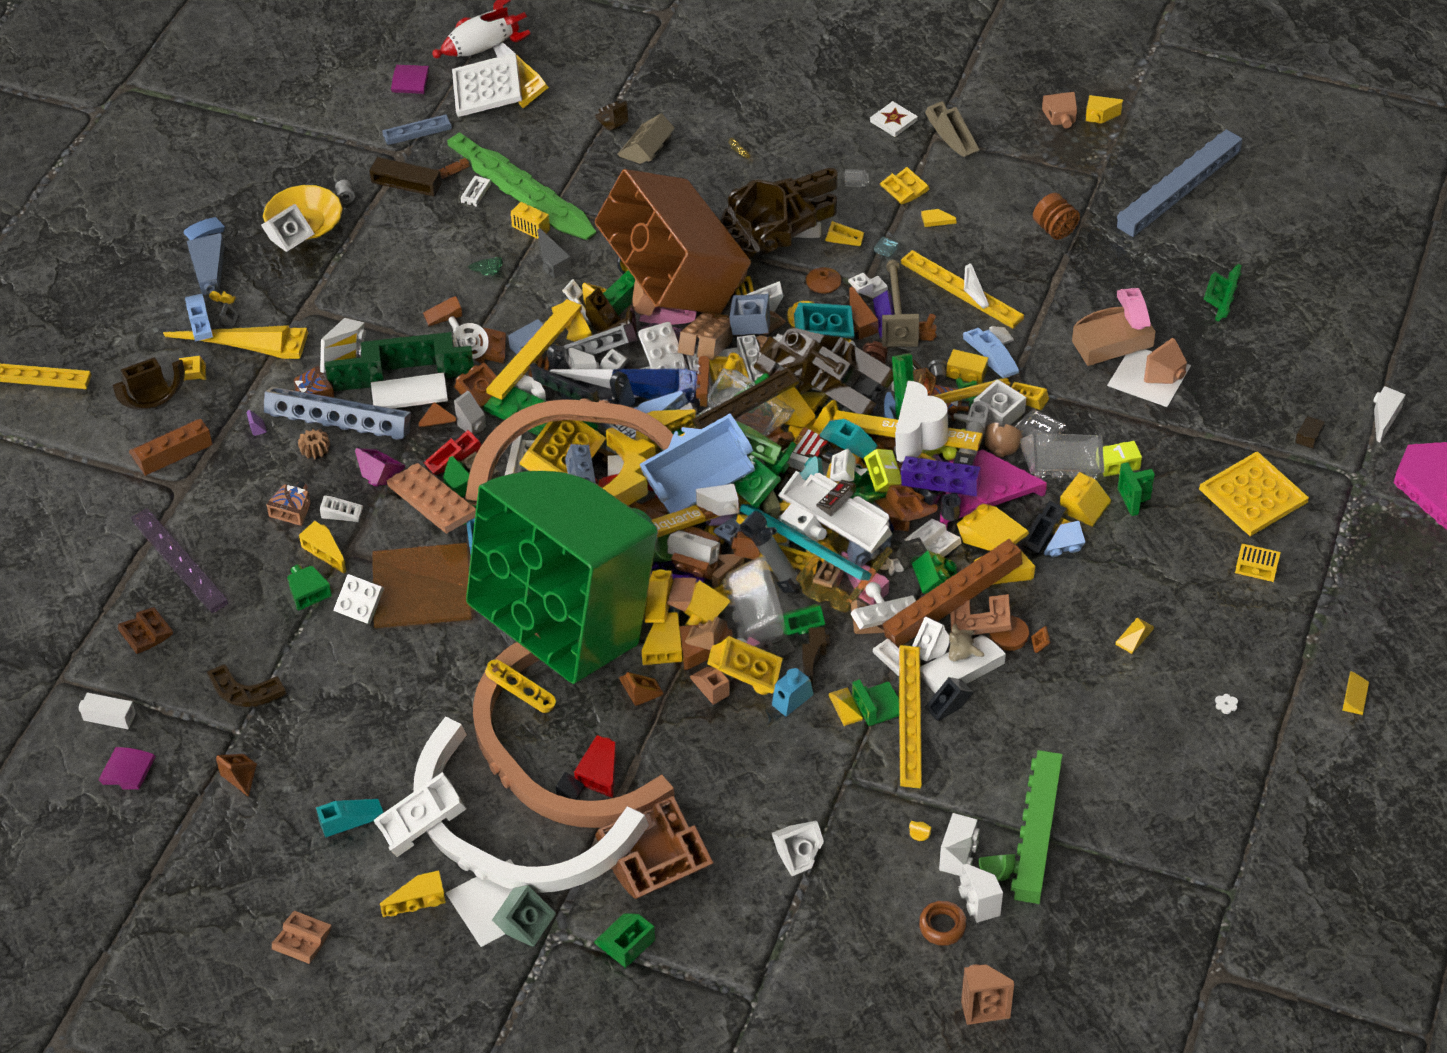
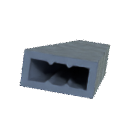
M221 233L187 241L201 293L206 295L212 291H220L224 256V243Z

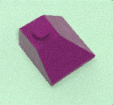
M356 448L355 450L362 477L368 479V483L373 486L387 485L386 480L400 473L405 467L404 464L377 449Z

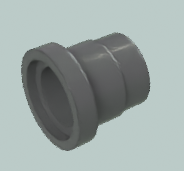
M937 359L928 364L929 371H931L935 382H942L947 378L946 361Z

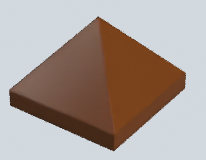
M1046 626L1031 636L1035 653H1038L1050 644Z

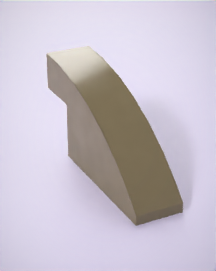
M941 101L927 108L925 114L941 138L955 152L966 157L979 151L957 107L947 110L945 104Z

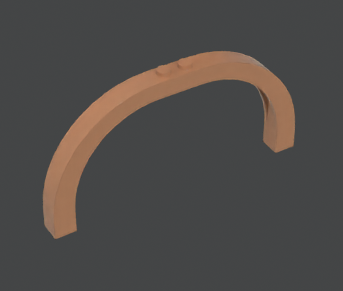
M580 399V401L554 400L538 403L513 414L497 426L487 437L472 464L465 500L470 505L476 506L479 485L491 480L495 466L508 446L526 431L544 423L560 420H577L622 425L646 435L663 451L669 447L673 434L667 427L650 415L631 407L610 404V402L600 400L599 402H591L589 399Z
M516 642L499 654L495 660L505 663L519 673L540 659ZM495 667L492 671L496 672L498 668ZM484 672L476 689L473 702V718L479 747L489 763L493 774H498L503 786L509 788L531 810L548 819L566 825L601 828L616 822L627 806L640 813H644L652 809L655 804L674 796V788L663 775L631 793L599 801L569 799L542 788L523 771L497 739L492 727V713L503 687L489 679ZM508 677L507 681L509 682L513 677Z

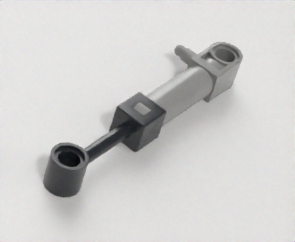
M976 401L972 403L968 415L955 413L954 419L966 422V431L979 432L984 436L989 423V405L984 401ZM960 448L959 452H956L953 463L975 466V458L978 451ZM951 493L943 496L941 515L945 520L953 521L959 518L961 506L959 494Z

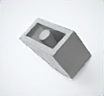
M466 391L454 400L457 425L464 431L469 430L473 435L481 432L486 427L485 414L472 394Z

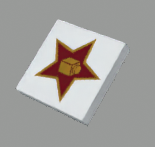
M892 101L871 116L870 122L896 137L914 124L918 116Z

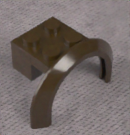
M155 357L121 369L123 381L112 385L117 400L122 405L137 410L150 409L165 403L179 391L184 382L185 369L183 360L172 363L174 378L170 387L165 381L161 366Z

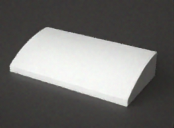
M444 373L371 382L373 405L393 409L448 401Z
M980 635L973 639V646L982 651L984 657H977L971 654L966 659L953 662L949 660L948 652L921 666L920 677L936 693L948 677L962 679L967 684L1005 664L1006 654L992 640L984 635Z

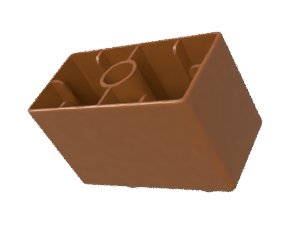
M623 169L595 219V225L656 307L721 314L734 291L744 283L747 270L751 264L749 257L689 180L684 178Z

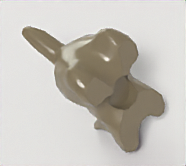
M953 624L952 633L950 632L949 660L953 662L963 660L971 654L977 657H984V653L973 646L974 640L971 638L974 634L973 630H959L958 625Z

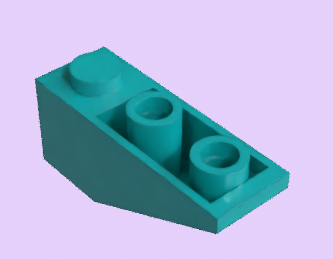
M378 799L341 800L316 807L319 823L325 838L372 822L384 813Z

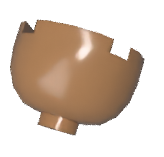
M992 423L986 427L984 442L993 455L1002 458L1014 454L1019 449L1023 436H1021L1022 432L1016 427L1008 424L1000 427L999 423Z

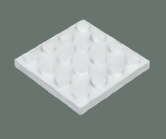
M515 53L452 69L455 106L458 117L522 101L518 62Z

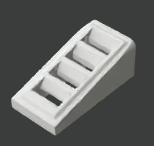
M324 496L320 506L321 518L359 522L363 505L331 496Z

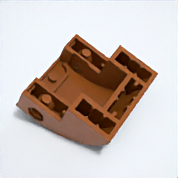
M674 796L642 813L645 815L649 826L629 853L623 858L618 859L612 870L625 890L633 898L638 899L712 865L713 862L695 825L688 827ZM616 822L598 829L595 834L598 842L610 831Z

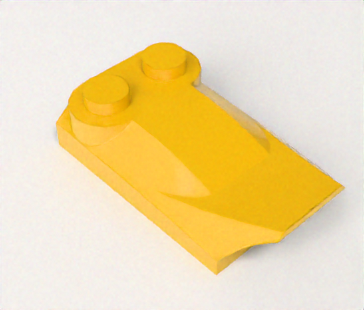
M728 636L722 642L712 645L707 664L752 685L757 693L767 695L768 693H774L783 658Z

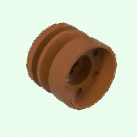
M1051 193L1039 201L1034 209L1033 219L1053 239L1059 240L1074 231L1080 220V213L1071 204H1068L1067 200L1060 194Z

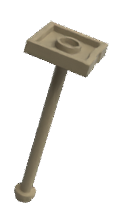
M890 260L886 265V269L890 272L895 315H882V346L887 348L918 347L919 314H902L897 276L900 266L896 260Z

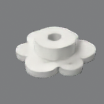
M1229 694L1215 698L1217 703L1216 709L1221 710L1224 714L1231 713V710H1237V698L1230 697Z

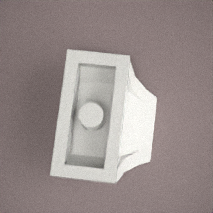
M925 617L912 646L920 647V659L930 661L946 653L950 644L949 635L943 624Z

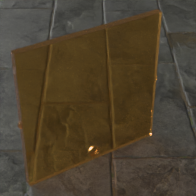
M467 543L372 551L373 584L384 588L374 613V628L471 620V607L466 602L469 576Z

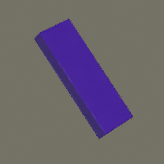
M888 290L873 299L881 339L882 315H895L891 293Z

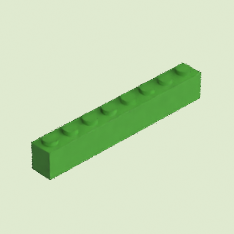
M1038 750L1037 758H1032L1031 770H1034V775H1029L1028 787L1032 788L1031 792L1027 791L1025 804H1029L1028 809L1024 808L1022 821H1026V825L1021 826L1020 838L1023 839V844L1018 843L1017 856H1020V861H1015L1014 873L1018 875L1017 879H1012L1011 891H1015L1014 900L1040 904L1062 754Z

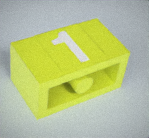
M1135 441L1098 448L1097 462L1104 477L1120 474L1121 464L1126 462L1129 463L1132 471L1140 470L1142 456Z
M876 449L864 457L876 492H888L890 485H901V473L892 450Z

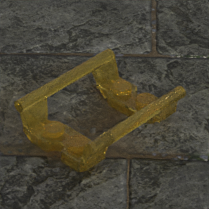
M833 530L822 545L828 549L832 545L836 552L842 555L843 552L847 553L849 541H846L845 537ZM886 547L881 555L879 554L875 559L865 563V565L870 567L868 572L872 574L869 581L861 580L850 596H848L847 592L837 587L830 588L813 582V568L821 559V557L815 554L796 577V580L800 583L802 592L808 598L820 603L827 600L830 602V607L841 612H848L851 608V602L860 596L893 550L890 547Z

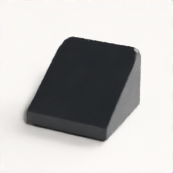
M564 772L556 785V794L577 800L584 788V784L571 774Z

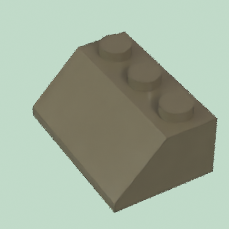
M662 113L644 122L619 151V157L639 164L645 161L650 162L656 156L654 153L664 146L662 143L672 136L670 133L674 130L673 125Z

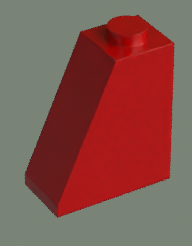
M597 735L574 771L575 778L584 784V787L611 798L614 795L615 742L610 738Z

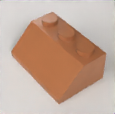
M975 964L964 968L961 1003L967 1025L1009 1019L1014 981L988 965Z

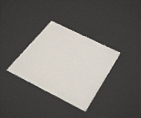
M1144 349L1126 354L1107 386L1167 407L1184 377L1180 380L1178 379L1173 384L1144 382L1147 355L1152 353V351ZM1189 364L1186 365V374L1191 367Z
M511 859L506 861L507 863L513 864ZM475 877L446 892V895L480 947L505 935L492 919L512 889L503 887L486 878L482 880L479 877Z

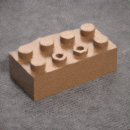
M1113 307L1096 311L1079 320L1073 327L1072 342L1087 366L1153 347L1156 331L1151 324L1144 329L1132 328L1125 317L1124 307Z

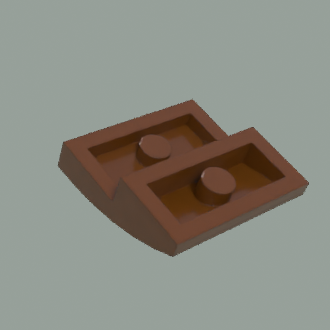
M155 607L136 613L135 619L118 624L119 632L136 654L151 649L173 635L172 629Z

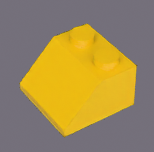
M1080 472L1060 497V505L1067 508L1068 516L1092 527L1111 503V499L1097 480Z

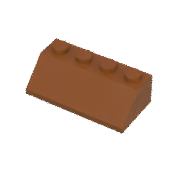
M196 419L130 449L129 453L146 476L213 444L209 429L201 419Z

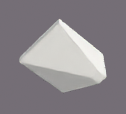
M989 327V330L1003 345L1014 341L1005 327Z

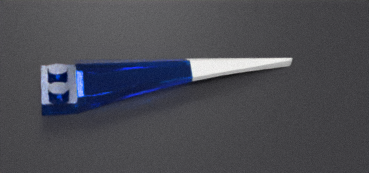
M682 368L550 370L554 374L610 389L611 376L615 372L620 371L628 376L633 395L653 400L682 391L688 401L685 405L688 403L694 404L698 373L696 370Z

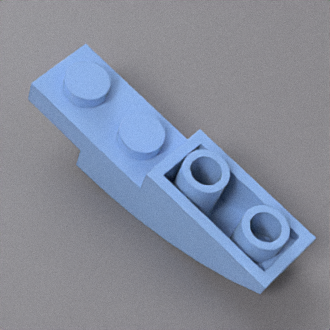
M203 294L185 297L195 341L212 338L213 335Z
M976 328L963 333V339L984 357H988V366L1002 378L1019 373V369L1010 353L990 330L982 331L980 328Z

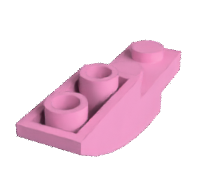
M1140 289L1117 290V298L1124 307L1125 317L1131 327L1144 329L1150 326L1147 307Z

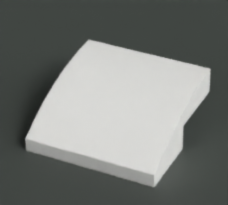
M930 519L905 538L906 543L921 556L929 550L945 557L961 544L959 536L948 532L945 524L934 519Z

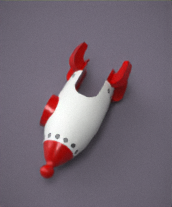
M497 0L494 2L493 11L474 18L466 17L461 19L456 24L455 29L445 39L441 49L433 50L432 55L434 58H440L442 54L453 57L471 56L484 52L507 38H510L513 42H520L530 35L529 29L517 32L519 31L518 21L527 16L525 12L516 16L514 14L508 16L507 7L503 8V6L511 2V0Z

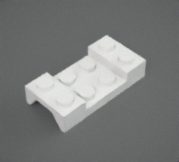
M442 772L374 819V822L390 845V851L398 857L414 846L412 842L414 839L443 819L452 820L465 811L466 807L450 780Z

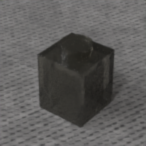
M919 537L904 541L896 556L904 570L913 568L912 563L922 556L927 549Z

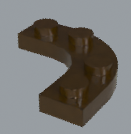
M226 664L207 671V675L217 694L233 705L256 707L286 695V690L278 676L249 686L237 683Z

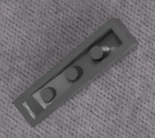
M630 323L562 347L565 349V358L568 364L569 348L595 355L635 342L637 337L633 325Z

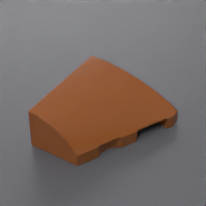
M902 484L889 486L886 499L902 521L919 519L936 512L938 509L936 504L929 505L924 502V496L915 492L911 487L902 486Z

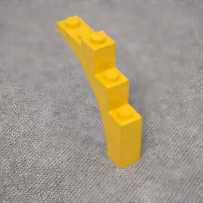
M611 427L606 430L607 446L622 458L624 464L618 476L603 487V489L628 506L648 495L647 478L643 475L640 464L655 456L656 448L654 444L643 438L636 441Z

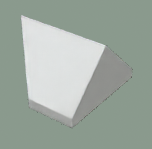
M780 281L747 294H769L770 310L774 312L784 296Z

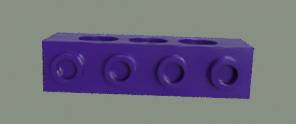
M905 456L901 467V484L908 487L977 496L981 484V467Z

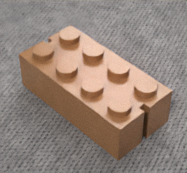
M700 314L681 331L678 353L694 356L696 341L700 338L697 357L707 356L709 360H714L732 343L733 335L730 319L727 317L716 319L712 314Z

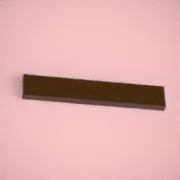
M787 367L692 419V423L696 429H703L728 414H731L736 419L798 385L799 380L791 369Z

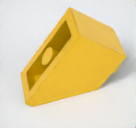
M1089 95L1085 121L1104 123L1121 115L1123 100Z

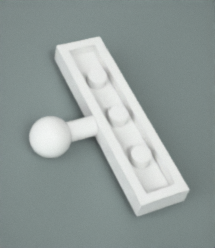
M870 582L866 586L865 591L869 597L874 598L877 604L856 608L851 612V615L861 630L882 625L916 600L912 595L885 602L880 594V585L876 582Z

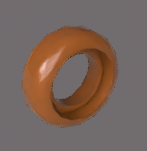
M936 901L923 909L919 918V928L923 937L929 942L948 946L956 943L963 937L966 930V916L963 910L956 904L949 901ZM946 914L953 918L955 926L950 931L939 932L931 926L930 921L936 915Z

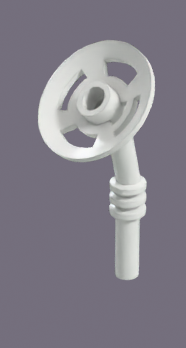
M454 316L448 319L453 328L454 347H458L457 340H459L460 347H463V345L471 346L472 351L476 350L478 352L473 354V359L482 356L486 352L488 336L482 327L474 323H466L459 326ZM470 328L474 329L473 333H465L464 329ZM479 334L483 339V346H480Z

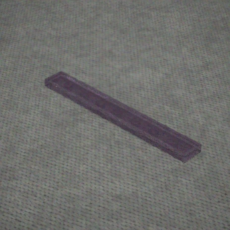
M148 508L131 517L135 526L211 613L228 604L225 596Z

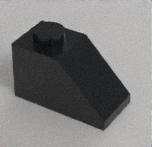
M948 677L925 708L937 721H940L962 708L974 692L962 679Z

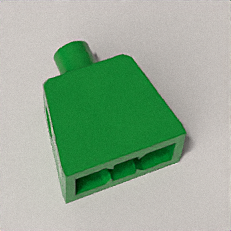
M295 565L291 568L292 574L288 575L287 579L298 611L332 596L328 581L313 566L302 569L301 565Z

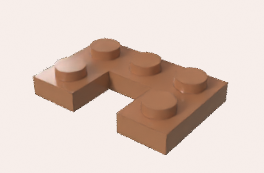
M1009 594L989 597L990 612L971 615L970 600L950 613L951 633L954 623L958 625L959 630H973V635L1012 630Z

